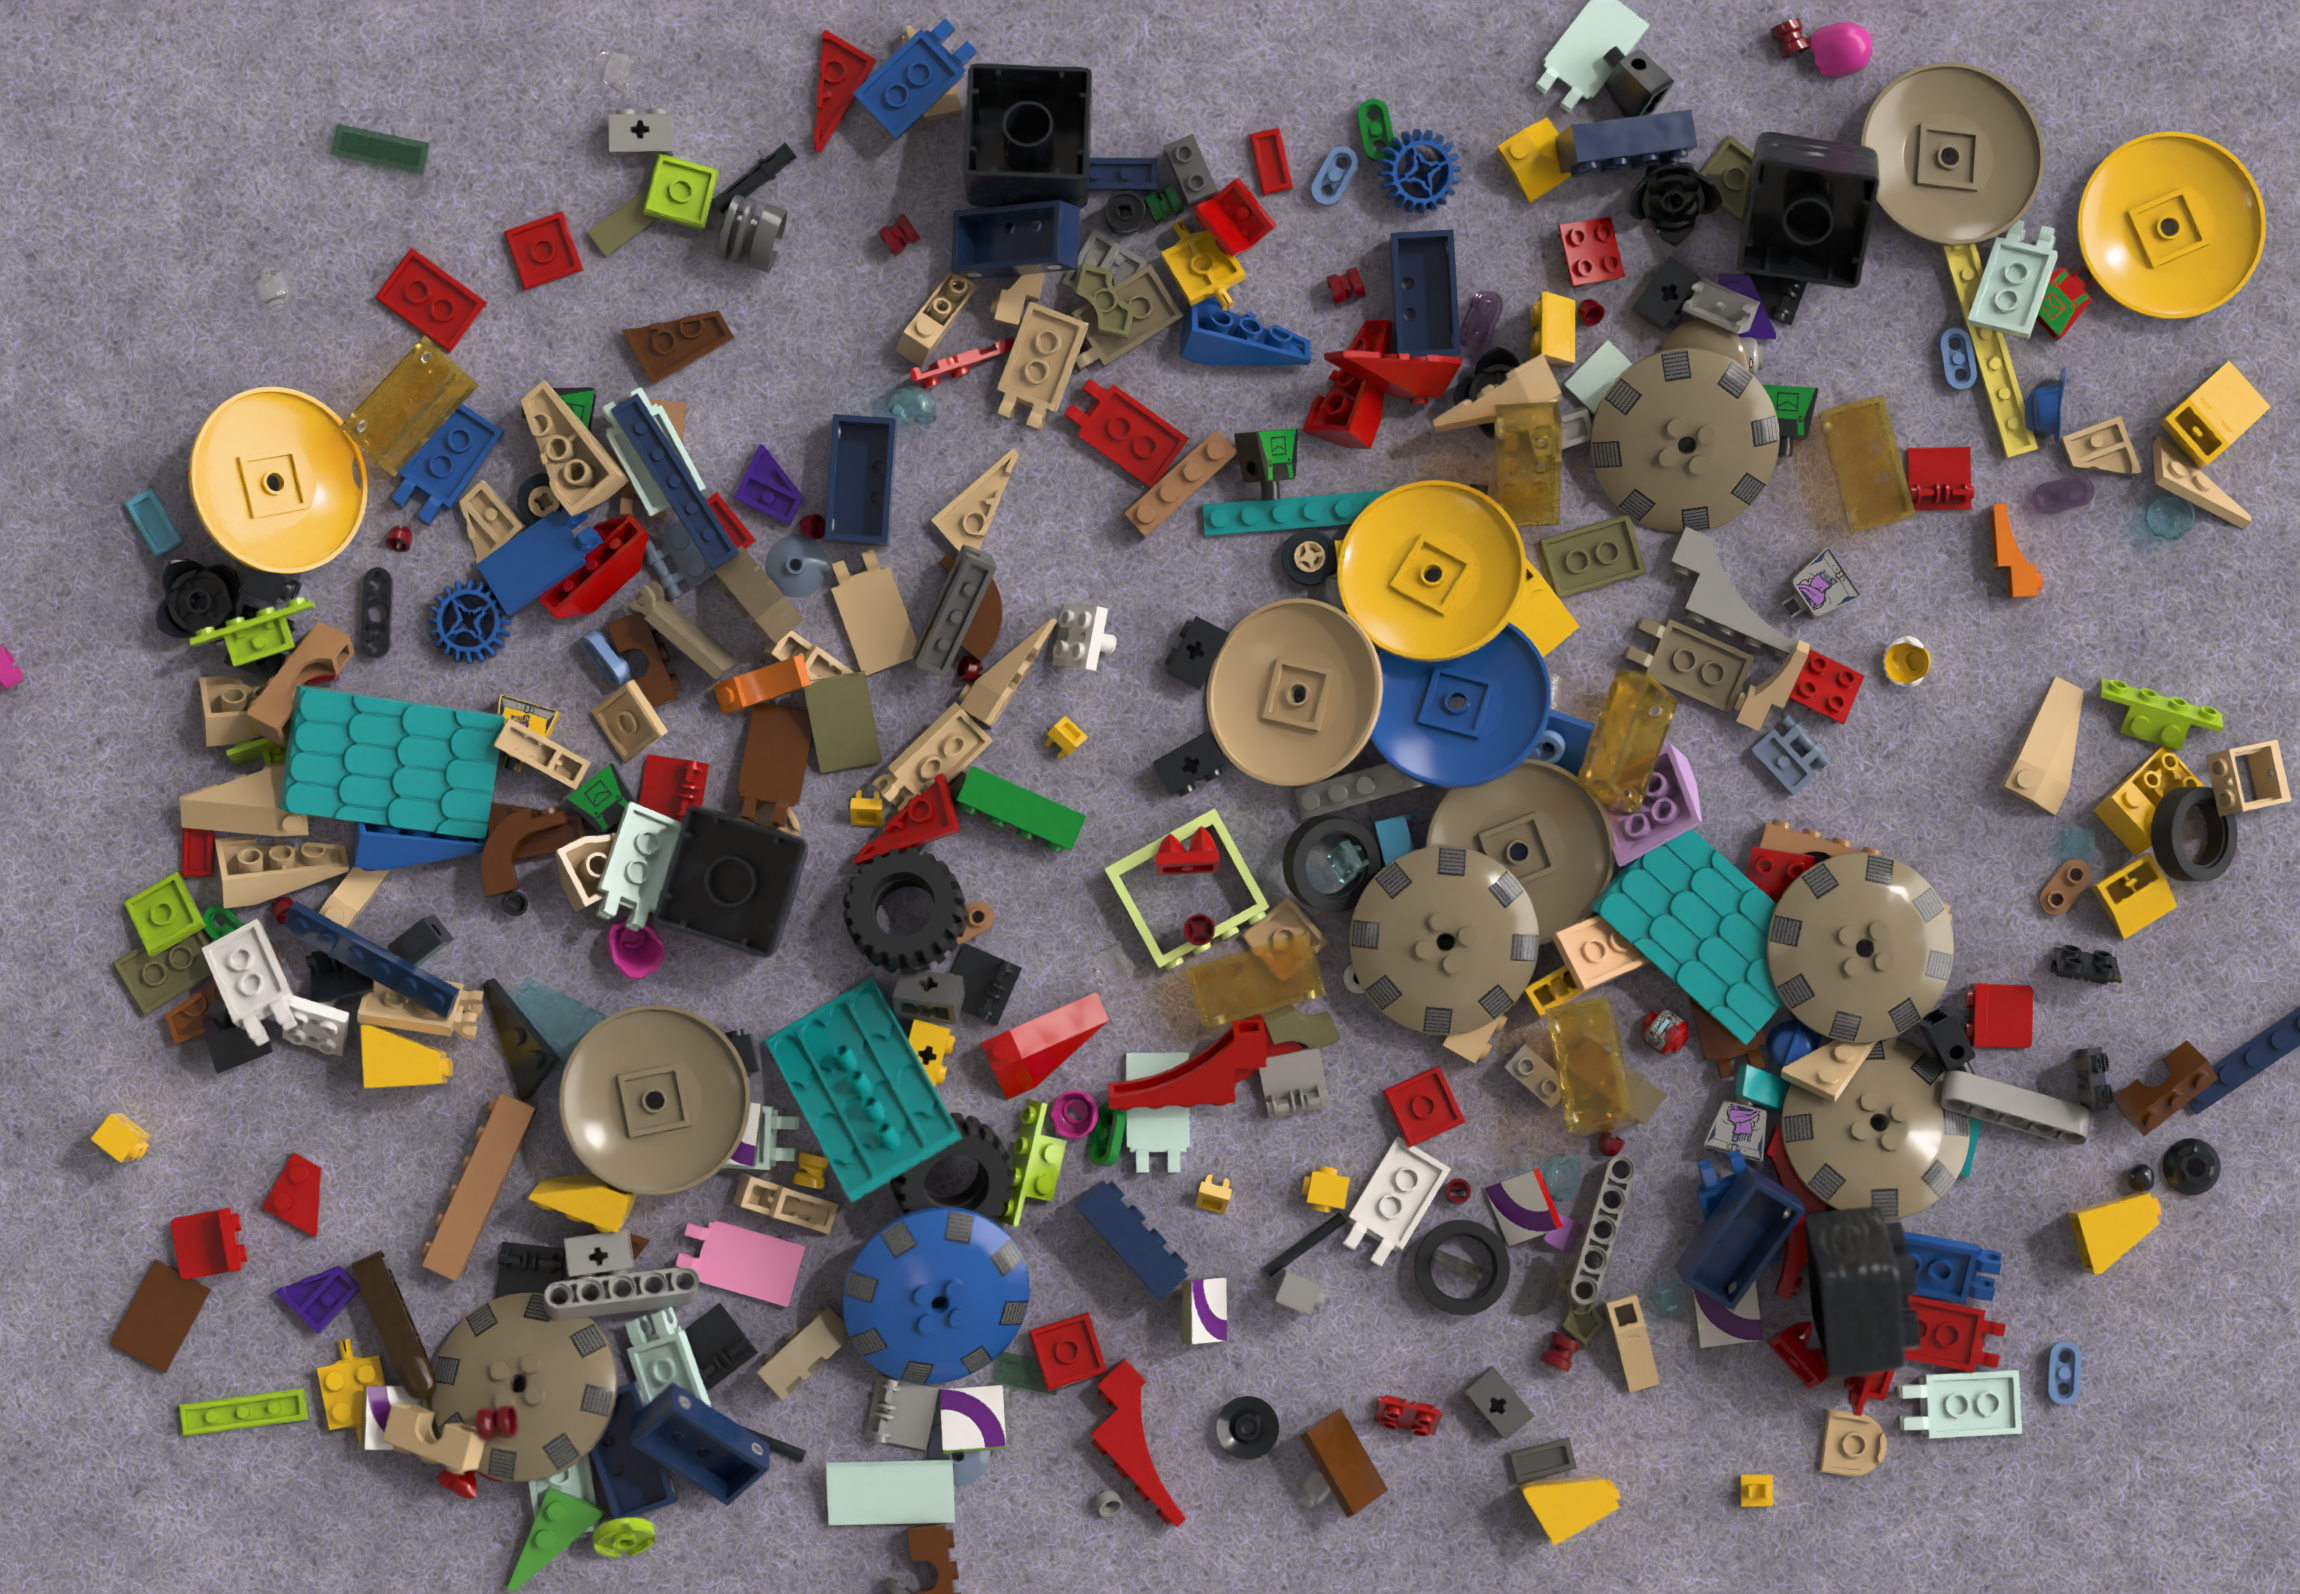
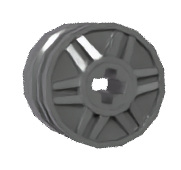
M735 195L729 208L725 211L720 224L717 257L726 260L733 248L732 262L738 263L746 251L749 252L748 266L750 268L769 273L778 253L772 250L775 238L782 240L788 211L767 204L762 210L761 215L757 216L755 215L756 201L750 199L743 212L744 197Z

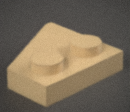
M2121 416L2060 438L2071 468L2132 475L2142 472Z
M481 480L459 501L462 514L467 521L469 539L473 542L477 556L475 558L476 564L515 538L526 527L485 480Z

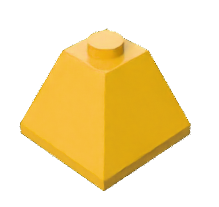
M1548 117L1521 130L1498 145L1495 151L1529 203L1571 177V173L1561 174L1555 141L1558 132Z

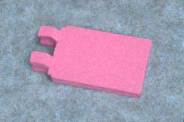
M715 1220L714 1223L709 1222L708 1227L691 1222L687 1223L684 1235L704 1240L699 1258L680 1252L675 1266L694 1269L698 1273L699 1282L789 1307L806 1246Z

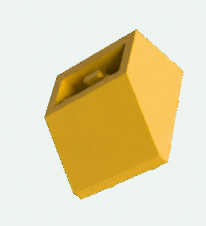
M2150 852L2143 853L2090 886L2123 940L2177 908L2168 881Z

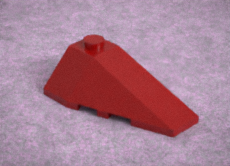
M1366 320L1347 350L1381 352V355L1389 354L1393 323L1390 320ZM1334 369L1329 379L1335 383L1325 398L1320 394L1316 396L1302 431L1345 448L1371 449L1381 422L1384 391L1343 369L1339 371Z
M1349 350L1324 353V360L1395 398L1410 400V405L1417 406L1428 405V400L1441 398L1462 364V358L1441 355L1410 357V354L1406 353L1381 355V352Z
M1097 992L983 1041L981 1045L1008 1100L1037 1087L1103 1027L1109 1019Z

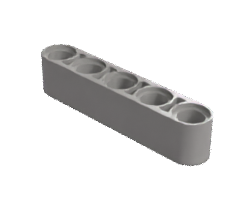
M1949 1071L1944 1075L1941 1106L1946 1110L2068 1145H2082L2087 1141L2090 1112L2084 1106L1962 1071Z
M1619 1155L1613 1157L1603 1167L1566 1290L1568 1299L1576 1305L1592 1303L1599 1294L1635 1176V1164L1627 1156ZM1615 1162H1621L1626 1167L1627 1172L1623 1179H1618L1613 1175L1612 1166ZM1606 1192H1612L1617 1197L1618 1201L1614 1209L1607 1208L1603 1203V1196ZM1597 1222H1603L1608 1227V1235L1605 1239H1600L1594 1234V1226ZM1588 1252H1594L1599 1258V1265L1596 1269H1590L1585 1265L1584 1259ZM1579 1282L1586 1283L1590 1288V1294L1585 1300L1578 1298L1576 1295L1575 1287Z
M678 1267L555 1282L549 1285L545 1291L544 1310L551 1319L566 1320L688 1305L694 1302L698 1296L699 1276L690 1267ZM687 1282L693 1287L688 1290H682L677 1285ZM649 1286L659 1287L661 1291L656 1294H651L647 1292L645 1289ZM625 1290L629 1295L622 1298L616 1296L614 1292ZM591 1293L598 1298L594 1301L584 1300L583 1296ZM561 1297L566 1302L562 1305H555L551 1300Z

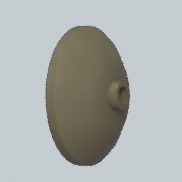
M1704 319L1692 320L1677 327L1668 336L1661 350L1684 347L1707 349L1728 356L1749 370L1748 354L1738 334Z

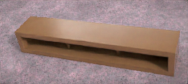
M500 1093L499 1098L496 1096L492 1098L486 1112L490 1114V1118L486 1126L480 1125L473 1142L477 1143L473 1155L468 1153L461 1165L460 1171L464 1172L459 1184L454 1182L447 1196L451 1203L446 1212H440L435 1222L434 1228L438 1230L433 1241L428 1240L422 1250L420 1257L425 1259L422 1264L423 1267L454 1281L461 1279L536 1115L537 1107L506 1093Z

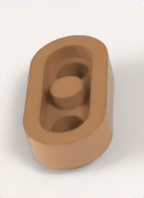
M2071 859L2064 862L2040 893L2039 903L2043 911L2050 915H2061L2067 912L2091 879L2089 866L2079 859ZM2073 869H2077L2080 872V878L2077 881L2070 877V872ZM2055 893L2061 896V903L2058 906L2051 902V897Z
M977 901L966 906L967 919L963 922L965 931L963 937H957L958 945L987 931L992 926L994 913L988 904ZM981 911L984 914V920L981 923L973 921L972 915L974 912Z

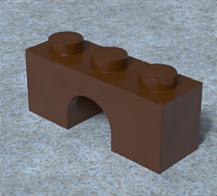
M636 612L607 625L619 654L623 655L630 651L638 650L647 655L649 660L648 671L643 677L635 680L652 708L656 709L680 699L677 692L681 691L682 687L676 673L670 674L666 663L671 661L665 645H658L654 636L659 631L644 619L645 615L641 612Z
M2187 1040L2162 1059L2170 1072L2168 1079L2163 1084L2156 1087H2147L2136 1079L2113 1097L2122 1115L2143 1136L2157 1128L2162 1122L2183 1108L2185 1104L2218 1079L2209 1061Z
M946 1523L908 1527L907 1533L911 1561L926 1560L934 1564L938 1570L937 1583L928 1589L916 1590L915 1594H961V1592H955L953 1580L959 1579L957 1560L951 1561L949 1550L950 1548H955L953 1529L947 1530Z

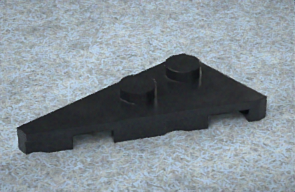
M495 978L486 980L483 988L519 1097L522 1101L527 1100L533 1096L560 1058Z

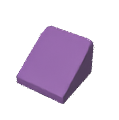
M1557 1213L1563 1227L1545 1233L1541 1240L1570 1253L1583 1225Z

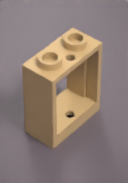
M2278 740L2205 755L2219 817L2291 801ZM2246 754L2257 796L2256 801L2247 803L2244 802L2234 758Z

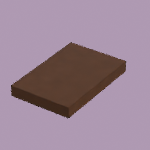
M156 1259L110 1344L167 1373L212 1289L194 1279H182L178 1270Z
M1341 1408L1330 1413L1300 1435L1347 1518L1357 1514L1388 1490Z

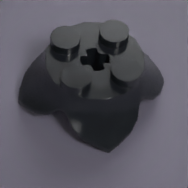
M1670 161L1659 165H1651L1646 169L1645 177L1631 192L1626 210L1634 219H1648L1653 231L1660 239L1673 246H1677L1693 231L1696 217L1699 214L1708 215L1716 211L1723 200L1715 184L1697 172L1693 164Z
M1495 347L1482 355L1477 362L1474 373L1464 377L1457 384L1453 393L1455 406L1468 399H1471L1472 402L1478 399L1477 395L1488 385L1499 384L1500 386L1507 379L1506 374L1520 366L1519 360L1513 353L1501 347ZM1534 415L1497 421L1496 423L1504 422V436H1496L1495 422L1478 426L1481 432L1488 438L1505 443L1517 437L1523 430L1525 421Z
M177 559L168 562L162 576L165 599L159 604L156 612V623L160 631L174 638L197 637L195 632L214 626L216 631L227 627V621L237 618L236 605L241 595V584L238 573L234 569L223 564L205 567L190 559ZM198 595L208 598L207 606L204 609L200 607L195 609L194 604L197 603L195 598ZM223 638V639L216 640V641H213V642H210V643L222 642V641H224L225 639Z

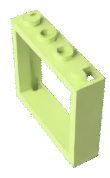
M1214 808L1169 834H1172L1182 842L1193 836L1200 826L1206 829L1213 825L1256 904L1215 926V934L1212 939L1220 935L1222 940H1225L1239 932L1237 925L1247 920L1252 925L1267 917L1264 911L1270 907ZM1165 835L1105 868V871L1159 968L1165 966L1169 971L1184 962L1181 956L1190 951H1193L1196 956L1212 947L1210 942L1202 946L1186 942L1162 955L1119 877L1155 857L1161 842L1167 836Z

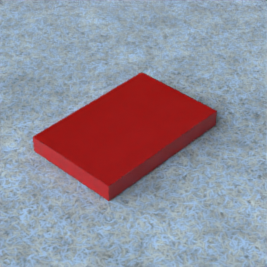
M410 248L374 297L449 353L454 350L487 305L485 300L413 248Z

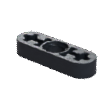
M380 567L367 571L363 580L361 648L367 656L374 659L383 658L391 648L393 578L387 570ZM376 573H381V577L387 579L386 585H381L380 595H387L386 601L377 598L369 600V594L376 596V587L370 584V579H375ZM376 604H381L386 609V616L380 622H373L369 617L370 608ZM368 625L377 628L386 626L385 632L379 631L378 638L384 642V647H380L378 653H373V648L367 645L368 641L374 640V631L367 632Z

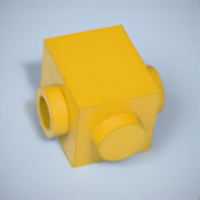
M1319 1166V1171H1312L1311 1177L1304 1176L1301 1194L1307 1195L1306 1202L1313 1203V1210L1330 1213L1331 1207L1344 1209L1350 1178L1337 1175L1338 1169Z

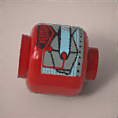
M1667 1008L1660 1010L1657 1014L1651 1011L1642 1023V1027L1645 1028L1643 1040L1663 1055H1668L1672 1052L1677 1054L1690 1036V1033L1687 1032L1688 1023Z

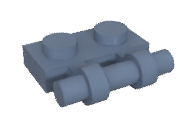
M682 523L659 535L665 544L663 548L657 550L651 540L647 542L644 560L649 567H653L660 579L659 584L663 587L664 591H667L672 600L683 595L677 584L684 579L692 590L717 575L711 570ZM670 555L679 568V571L674 574L670 573L663 559Z
M1788 714L1780 722L1788 731L1783 737L1773 728L1750 751L1790 795L1794 796L1817 775L1808 765L1815 760L1823 769L1831 759L1825 754V748L1820 742L1816 744L1804 731L1806 727L1800 721L1797 723ZM1794 739L1807 751L1802 758L1789 745Z

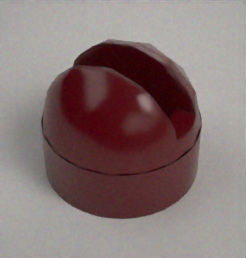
M1589 298L1580 302L1577 308V315L1586 326L1597 325L1605 314L1604 307L1598 301Z
M818 514L803 517L799 522V533L801 536L808 540L821 539L825 535L826 523L823 517ZM810 525H814V531H811Z
M399 525L394 526L388 532L385 543L391 550L406 552L410 549L412 543V533L406 526H403L402 529Z
M964 656L957 667V679L974 683L981 677L978 673L983 671L982 664L975 658Z
M278 897L276 899L277 902L271 905V912L279 924H285L287 915H284V911L286 909L289 910L295 902L289 897Z
M1603 1130L1598 1139L1599 1151L1607 1157L1617 1155L1622 1150L1625 1141L1617 1136L1615 1139L1611 1137L1612 1133Z
M1460 1178L1451 1180L1445 1190L1446 1198L1454 1205L1466 1203L1471 1195L1469 1183ZM1450 1191H1466V1196H1450Z

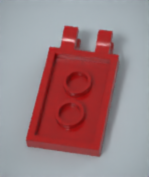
M1089 379L1082 388V391L1095 399L1092 406L1085 414L1071 404L1064 414L1066 418L1081 427L1076 436L1149 488L1154 487L1189 438L1116 385L1112 384L1107 391L1095 381Z
M1909 1295L1910 1310L1915 1309L1918 1318L1921 1347L1906 1349L1905 1359L1973 1373L1976 1363L1998 1368L2000 1355L1984 1352L1982 1349L1985 1334L2004 1337L2006 1324L1984 1320L1986 1310Z

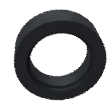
M2179 787L2168 792L2159 802L2151 825L2152 849L2161 869L2169 877L2178 881H2212L2220 877L2228 869L2237 847L2238 830L2235 814L2219 817L2213 788ZM2192 805L2200 808L2208 829L2205 852L2202 858L2195 864L2187 858L2181 842L2182 821L2185 813Z
M1318 816L1301 824L1289 838L1283 853V875L1291 893L1302 903L1326 912H1343L1356 906L1367 884L1380 871V854L1374 838L1362 825L1338 816ZM1330 834H1342L1352 843L1357 858L1355 873L1350 882L1341 890L1329 894L1320 893L1311 885L1307 877V856L1312 846L1322 837Z
M1452 1220L1438 1225L1424 1237L1416 1252L1414 1272L1421 1292L1435 1307L1454 1315H1472L1488 1309L1501 1297L1509 1280L1510 1261L1503 1242L1492 1230L1474 1221ZM1467 1236L1477 1239L1488 1249L1492 1258L1493 1272L1488 1285L1480 1293L1469 1298H1454L1446 1295L1436 1286L1432 1277L1431 1262L1435 1251L1443 1242L1453 1237Z

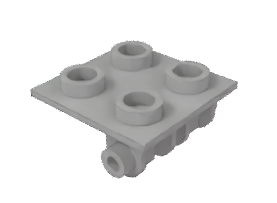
M1319 1047L1266 1057V1068H1259L1268 1119L1330 1107V1098L1326 1087Z
M878 1375L865 1438L881 1443L888 1442L926 1450L939 1388Z

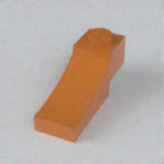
M2006 503L1991 505L1989 509L1994 569L2006 568L2009 599L2034 598L2038 596V590H2042L2041 571L2036 572V564H2029L2018 548L2010 527Z
M798 655L714 684L713 687L721 713L724 715L744 710L759 703L771 701L807 687L811 683L803 656Z

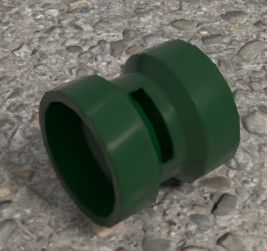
M1172 183L1164 186L1162 191L1157 194L1151 192L1143 196L1147 208L1150 209L1153 215L1151 217L1155 224L1163 222L1168 215L1173 214L1176 216L1184 212L1182 203Z

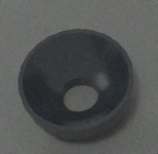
M2195 1138L2180 1140L2169 1148L2164 1157V1176L2169 1185L2179 1193L2185 1195L2205 1193L2215 1185L2220 1176L2221 1165L2218 1154L2211 1145L2203 1140ZM2192 1158H2199L2204 1165L2202 1174L2197 1177L2190 1176L2186 1170V1164Z

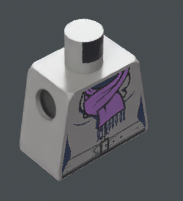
M1827 547L1788 583L1795 594L1783 601L1781 606L1790 619L1806 609L1813 620L1857 600L1862 595L1830 548Z
M1736 1097L1735 1103L1721 1099L1701 1146L1725 1153L1739 1149L1744 1158L1762 1162L1767 1111L1753 1108L1754 1103Z

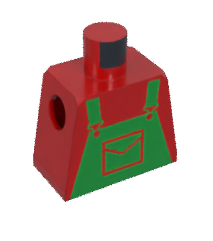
M2084 265L2072 276L2062 267L2052 273L2036 320L2056 342L2066 334L2092 300L2084 289L2094 279L2088 268Z

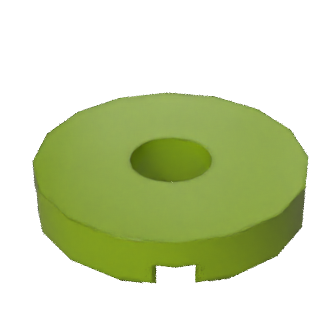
M636 1517L611 1520L594 1530L592 1542L595 1552L611 1558H618L620 1553L628 1552V1556L638 1555L654 1545L655 1528L653 1523L648 1520Z

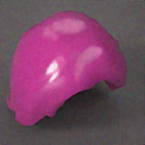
M1841 22L1823 26L1811 36L1812 43L1810 47L1811 53L1815 58L1814 63L1820 73L1825 76L1841 78L1857 73L1868 65L1873 53L1870 33L1853 22Z
M626 916L623 920L615 922L610 926L606 937V949L613 965L618 967L623 975L628 979H643L660 968L665 958L664 943L659 933L649 921L645 922L644 928H639L636 932L625 928L628 918Z

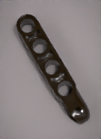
M379 1250L351 1263V1266L404 1390L408 1396L415 1400H426L436 1391V1377L391 1269H387L383 1261L385 1255Z

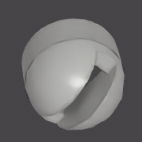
M1107 1488L1105 1492L1101 1494L1099 1492L1095 1498L1096 1507L1100 1515L1104 1517L1117 1514L1123 1506V1502L1117 1492Z

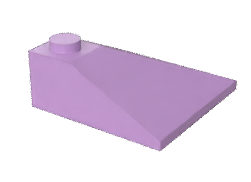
M1671 744L1590 788L1608 816L1614 839L1612 849L1620 867L1702 823L1697 784L1688 759ZM1623 789H1629L1634 794V799L1629 804H1624L1619 800V793ZM1629 793L1624 796L1623 800L1628 798Z

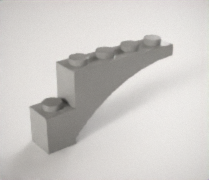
M1685 527L1669 564L1675 566L1673 571L1687 578H1690L1692 574L1697 576L1682 609L1688 613L1687 619L1704 625L1705 621L1717 625V632L1731 638L1736 633L1746 638L1744 643L1758 650H1762L1763 646L1775 651L1774 657L1786 661L1797 642L1785 637L1769 626L1739 596L1725 575L1713 548L1715 539Z
M1389 763L1294 789L1302 820L1430 785L1415 781L1396 770Z

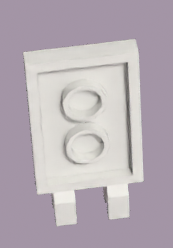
M258 919L201 948L233 1023L238 1028L241 1027L242 1030L246 1028L250 1038L254 1039L257 1046L269 1041L265 1028L260 1020L274 1013L278 1023L282 1024L286 1031L297 1026L293 1013L288 1005L293 1003L292 998L294 996L265 930Z
M1397 1136L1349 1214L1348 1218L1350 1220L1348 1223L1353 1227L1342 1244L1351 1250H1355L1366 1233L1380 1242L1369 1261L1381 1267L1391 1250L1395 1252L1398 1249L1403 1250L1451 1168L1415 1146L1408 1149L1404 1140Z

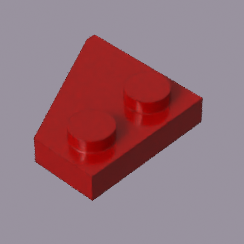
M293 1152L262 1208L316 1237L319 1232L318 1219L322 1167Z

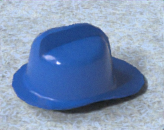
M2065 367L2060 372L2057 384L2037 388L2029 395L2025 404V426L2027 430L2053 434L2056 443L2060 438L2061 403L2066 379Z
M1798 1019L1786 1021L1770 1029L1765 1046L1774 1064L1783 1069V1067L1817 1050L1822 1034L1810 1029Z

